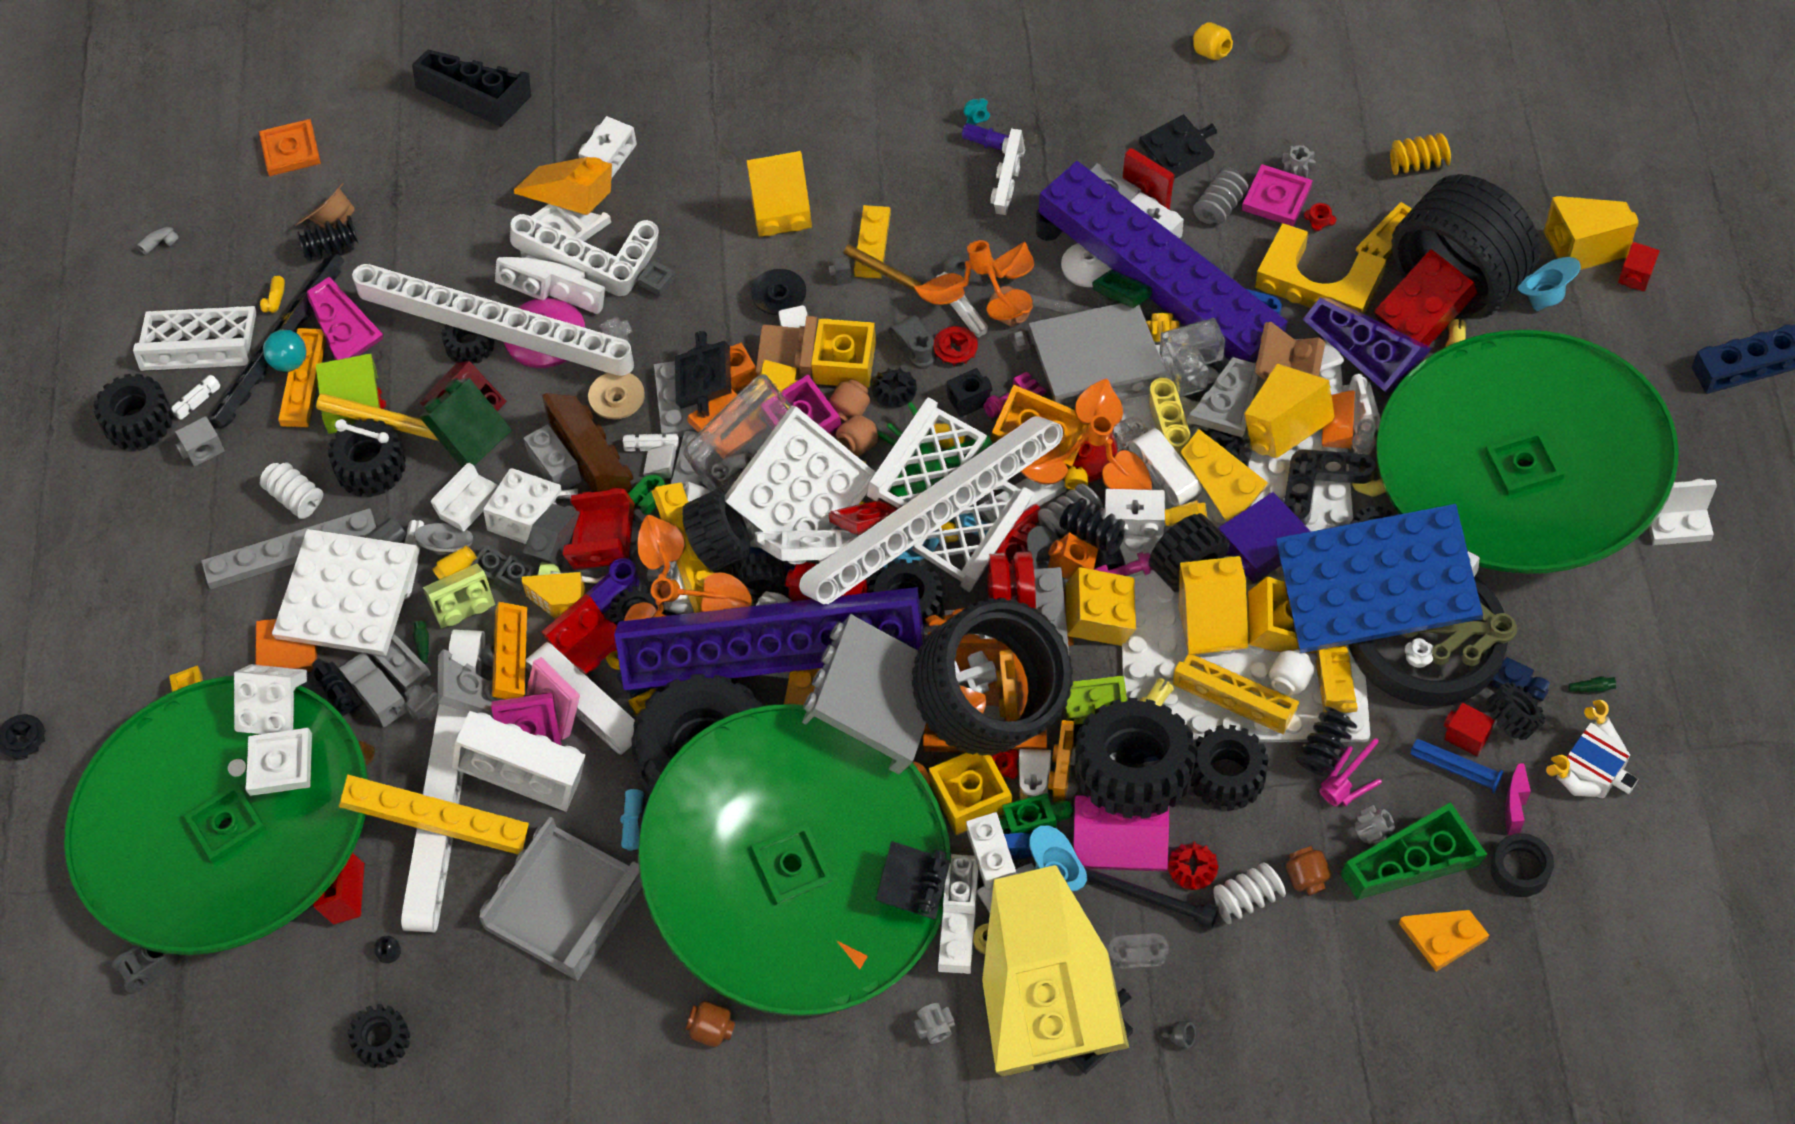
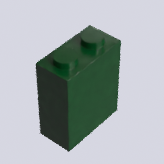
M455 378L444 387L446 392L440 398L434 397L425 404V411L419 417L461 468H463L467 463L475 466L512 429L470 378L460 380Z

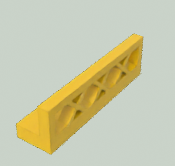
M1187 655L1184 662L1179 661L1174 670V686L1283 735L1299 707V701L1196 655ZM1193 664V665H1195V666H1197V667H1199V668H1202L1203 671H1201V670H1199V669H1197V668H1194V667H1192V666H1190V665ZM1224 678V679L1230 681L1231 684L1228 683V682H1226V681H1224V680H1221V679ZM1248 691L1256 692V693H1258L1259 696H1257V695H1255V694H1253V693H1251V692H1248ZM1277 703H1280V704H1282V705H1284V706H1287V707H1289V709H1286V708H1284V707H1282V706H1280V705H1277Z

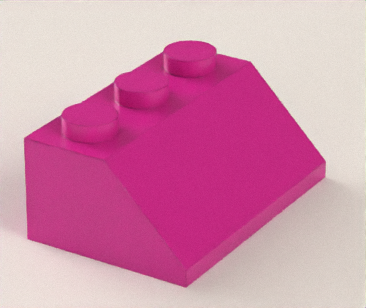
M1075 796L1074 851L1084 867L1105 870L1167 872L1169 806L1168 811L1160 815L1152 813L1150 818L1141 819L1140 816H1132V819L1123 818V814L1120 813L1115 815L1107 813L1103 806L1098 808L1090 802L1091 796L1088 798L1086 796Z

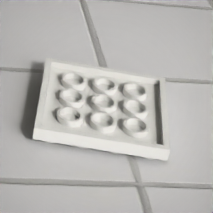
M792 405L725 494V502L762 532L840 530V527L829 522V512L859 505L867 494L869 482L876 472L800 409Z
M307 529L272 635L275 639L386 656L420 550L416 545Z

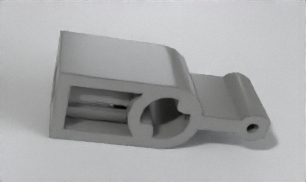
M366 653L359 654L339 667L342 675L351 684L360 699L383 728L409 711L401 694L384 673L373 664Z

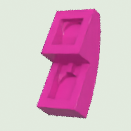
M1524 763L1517 765L1506 797L1505 823L1507 835L1520 833L1525 821L1521 805H1526L1531 790Z

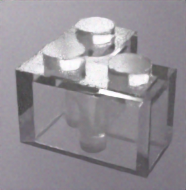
M1215 318L1161 333L1159 353L1171 380L1176 386L1179 397L1206 390L1209 371L1206 364L1223 360L1225 338Z

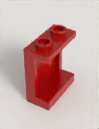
M611 488L607 491L583 492L582 494L571 495L570 502L580 514L573 531L572 544L564 545L563 556L572 568L576 570L608 566L617 559H629L635 503L626 490Z

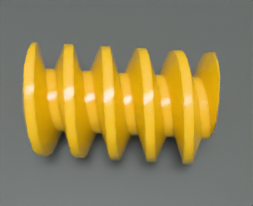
M1437 133L1434 137L1426 135L1423 139L1418 136L1413 141L1410 138H1406L1403 140V143L1400 140H1395L1392 143L1390 162L1394 175H1398L1399 167L1401 166L1404 173H1408L1410 165L1418 172L1420 170V163H1423L1426 170L1430 169L1431 161L1434 162L1436 168H1440L1441 160L1443 159L1446 166L1450 165V147L1442 133Z

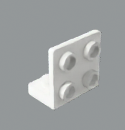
M513 468L509 469L483 509L487 531L526 544L532 525L554 503L561 492V485Z
M1695 479L1688 482H1674L1668 501L1659 516L1648 528L1652 545L1712 540L1714 534L1707 509L1717 487L1716 480Z
M250 664L235 671V731L268 734L293 730L295 687L307 682V670Z

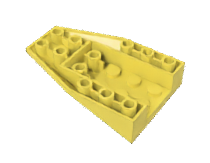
M1053 865L994 879L982 982L996 1073L1001 1076H1008L1034 1070V1065L1092 1052L1100 1055L1129 1048L1109 953L1058 867Z

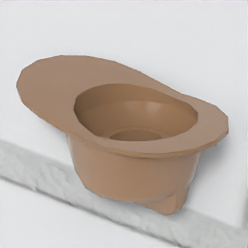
M344 183L337 188L329 199L305 215L295 226L306 219L316 224L318 223L323 228H325V221H329L335 227L336 218H339L344 224L347 216H351L355 210L353 204L340 190Z

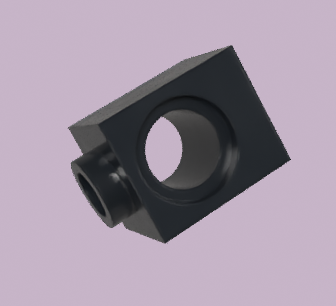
M978 368L947 381V397L960 418L983 408L987 398L990 397V392L993 391L990 380L987 376L983 377Z

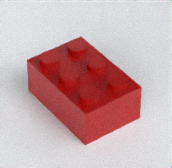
M1430 249L1375 309L1374 314L1378 322L1429 346L1477 294V290L1471 279L1434 250Z

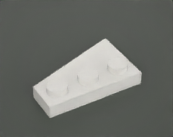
M1012 128L1009 138L1005 137L1003 141L1002 153L1005 154L1004 162H999L996 178L999 179L998 188L994 187L991 194V204H994L996 214L1007 215L1015 184L1012 176H1018L1020 157H1024L1025 153L1022 130Z

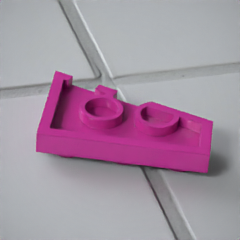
M330 277L307 291L308 300L335 360L359 356L383 339V334Z

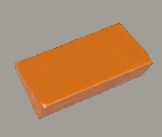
M1354 390L1332 395L1335 417L1332 422L1322 429V447L1351 449L1354 422Z

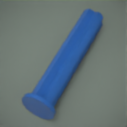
M1416 739L1411 748L1410 754L1412 756L1492 789L1494 794L1504 774L1503 770L1497 772L1420 739Z

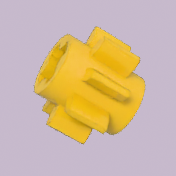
M1152 313L1151 321H1146L1154 342H1173V334H1179V321H1173V313Z

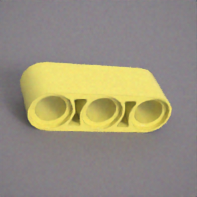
M1168 378L1155 379L1150 385L1149 408L1155 427L1184 460L1185 458L1181 451L1190 441V431L1176 386Z

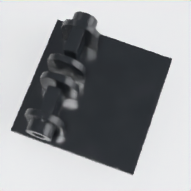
M322 659L315 660L312 663L313 673L307 676V682L300 685L328 701L342 717L363 705L333 661L328 663Z
M891 841L875 901L935 920L951 860L945 859V853L939 850H933V853L930 854Z

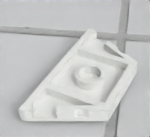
M548 204L531 216L582 241H586L611 223L610 215L604 212L601 215L591 212L585 215ZM520 250L522 258L538 259Z
M847 530L755 532V545L781 561H788L790 564H803L806 560L822 562L858 536Z

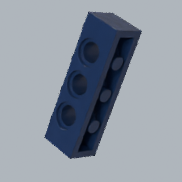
M1784 325L1777 330L1766 333L1758 332L1751 337L1740 340L1732 339L1725 344L1714 347L1707 346L1697 351L1691 368L1705 393H1713L1795 370V325Z

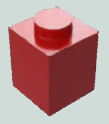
M1633 242L1618 283L1645 292L1660 250Z
M1462 702L1457 712L1451 710L1443 726L1447 728L1444 740L1478 757L1492 733L1496 719L1492 720L1490 716Z

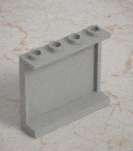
M1119 303L1029 323L1030 345H1035L1052 393V401L1075 410V404L1079 396L1088 387L1106 378L1109 380L1112 389L1120 401L1150 394V385L1155 379L1166 378L1165 368L1140 305L1131 308Z
M850 614L843 623L837 622L830 634L833 642L823 653L821 661L824 663V666L818 670L813 679L814 692L809 694L803 705L806 713L802 723L806 725L814 716L891 757L892 761L889 770L900 775L913 762L926 725V721L921 717L920 710L917 709V702L913 696L914 687H912V668L915 667L914 660L918 650Z
M549 817L544 825L541 824L536 829L533 841L528 848L523 849L519 853L511 872L502 877L498 884V890L492 899L485 901L480 910L479 918L484 929L578 981L641 889L639 864L632 861L630 866L557 828L554 818Z

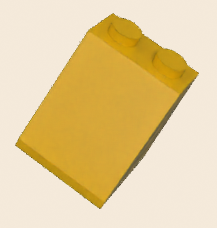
M1556 196L1552 197L1543 232L1557 258H1576L1580 262V270L1627 258L1636 228L1638 227V218L1635 212H1631L1627 202Z
M1276 364L1244 413L1251 449L1260 455L1278 458L1332 422L1335 415L1329 380Z
M1240 556L1180 563L1178 610L1188 655L1248 648L1246 578Z

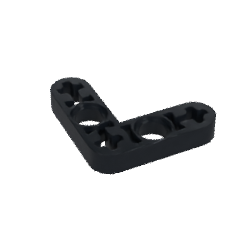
M1307 449L1296 451L1290 460L1284 504L1295 513L1296 503H1301V512L1297 517L1306 525L1311 518L1316 480L1357 484L1371 482L1376 475L1375 460L1369 455ZM1302 461L1308 462L1306 464L1305 474H1300V465L1302 464ZM1330 462H1337L1341 465V468L1337 471H1329L1325 466ZM1346 464H1350V471H1346ZM1360 466H1366L1365 472H1359ZM1297 484H1305L1309 489L1304 493H1296L1292 488Z

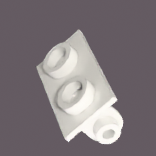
M1356 374L1352 376L1350 385L1342 386L1343 392L1355 391L1354 433L1378 431L1381 419L1371 384L1367 382V379L1362 374Z

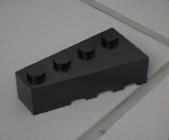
M429 49L412 64L415 88L499 127H502L531 97L530 76L527 72L520 71L519 74L510 73L508 68L497 66L496 69L483 66V62L476 60L463 62L460 61L458 56Z

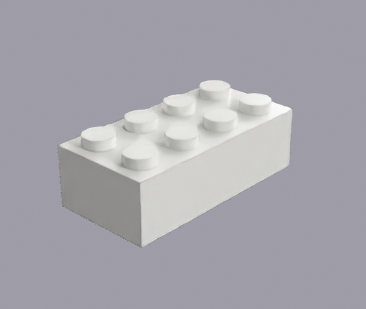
M469 711L455 741L452 768L567 812L580 782L586 755L580 753L578 749L572 746L556 744L546 736L527 733L515 724H504L496 721L486 713Z

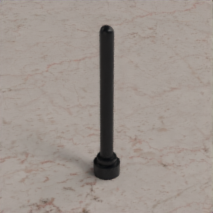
M1084 867L1087 881L1190 916L1194 918V922L1199 923V927L1210 931L1214 927L1219 906L1208 902L1205 905L1199 903L1197 906Z

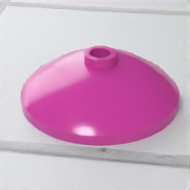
M557 298L533 299L517 307L586 328L580 311L574 305ZM504 342L509 355L517 362L528 367L549 368L567 361Z

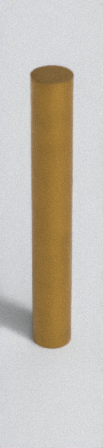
M847 244L843 254L913 291H915L914 286L921 284L916 279L850 244Z

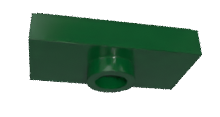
M1112 269L1092 282L1094 291L1131 308H1135L1152 296V287Z

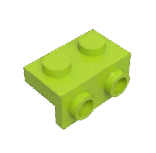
M1124 675L1073 681V686L1070 688L1071 695L1067 700L1068 704L1065 708L1067 720L1074 719L1075 725L1083 724L1086 717L1091 713L1095 715V709L1105 704L1108 707L1111 701L1121 699V702L1127 701Z

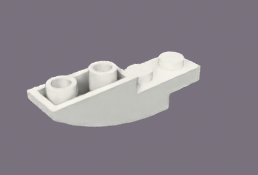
M499 257L496 260V283L540 300H545L548 296H552L595 314H599L603 309L605 287L586 280L585 271L559 263L531 258Z
M951 854V864L947 873L944 890L938 972L971 973L979 872L976 858L973 855Z

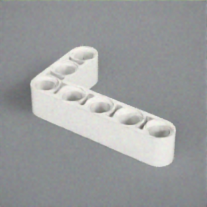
M519 214L515 216L510 225V242L515 248L540 260L559 263L585 271L586 280L604 286L605 291L616 296H625L632 290L637 282V278L642 274L656 251L659 234L655 223L648 220L640 221L633 228L617 256H613L529 215Z

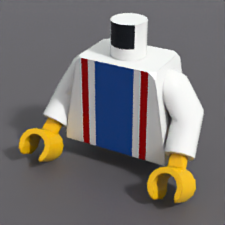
M1595 700L1593 705L1596 707V711L1593 707H1586L1584 710L1585 716L1588 719H1595V723L1589 724L1567 757L1564 755L1551 757V761L1555 764L1547 766L1546 772L1550 776L1557 775L1556 779L1574 796L1605 798L1613 785L1630 794L1638 781L1637 777L1624 770L1630 754L1609 717H1606L1609 711L1607 703L1603 700Z

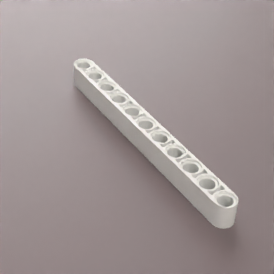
M370 264L360 265L352 273L357 293L363 300L614 375H627L634 368L631 346L624 339Z
M1039 416L1030 418L807 571L800 580V591L805 596L822 604L833 602L1055 448L1063 437L1061 425Z
M453 630L448 652L453 654L451 659L463 666L467 663L476 668L475 673L481 676L483 664L481 654L486 644L485 632ZM439 704L423 795L459 804L464 772L453 769L452 763L455 741L468 712ZM417 828L402 910L401 923L403 931L432 933L437 931L453 837Z

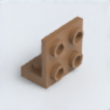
M806 316L805 326H800L799 328L762 325L756 366L757 377L765 359L797 368L795 380H800L806 375H809L812 379L811 363L818 326L817 317Z
M1265 322L1255 373L1266 381L1276 364H1281L1319 376L1326 342L1320 337L1294 340L1274 323Z

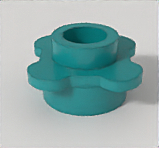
M972 99L965 104L963 113L967 117L966 123L976 125V123L989 119L990 113L987 111L988 101L986 99Z

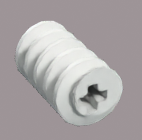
M287 462L270 464L265 468L260 477V486L268 491L271 496L275 497L278 502L282 503L285 508L289 509L291 513L298 516L299 519L309 517L323 498V491L316 488L314 483L308 482L307 477L300 475V472L293 469L292 465Z
M1264 862L1259 864L1257 869L1251 868L1247 870L1246 875L1241 873L1236 876L1235 880L1229 879L1225 881V887L1221 884L1214 887L1216 906H1219V913L1227 924L1232 923L1231 913L1238 919L1243 918L1241 911L1243 907L1249 914L1253 913V902L1260 908L1265 907L1263 900L1265 896L1271 903L1275 902V891L1281 897L1286 895L1285 887L1280 877L1271 866Z

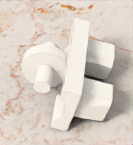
M983 651L973 653L967 657L970 669L960 672L955 661L956 678L961 686L984 693L990 691L989 683L997 681L993 661H988Z

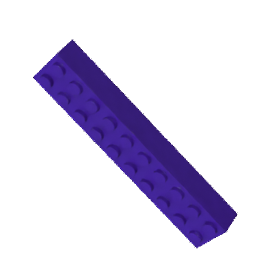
M1076 161L1040 192L1038 212L1112 270L1152 287V296L1149 298L1166 312L1173 313L1175 319L1211 347L1221 352L1229 361L1234 357L1256 363L1265 322H1272L1284 332L1286 331L1288 322L1286 319L1080 162Z
M918 587L840 596L829 604H822L814 599L619 621L614 636L624 690L665 686L677 678L680 682L691 679L690 675L703 673L705 678H714L715 674L727 678H738L823 668L824 663L821 661V658L826 648L832 645L833 642L830 634L837 622L843 623L850 614L908 646L919 650L920 646L924 644L925 638Z

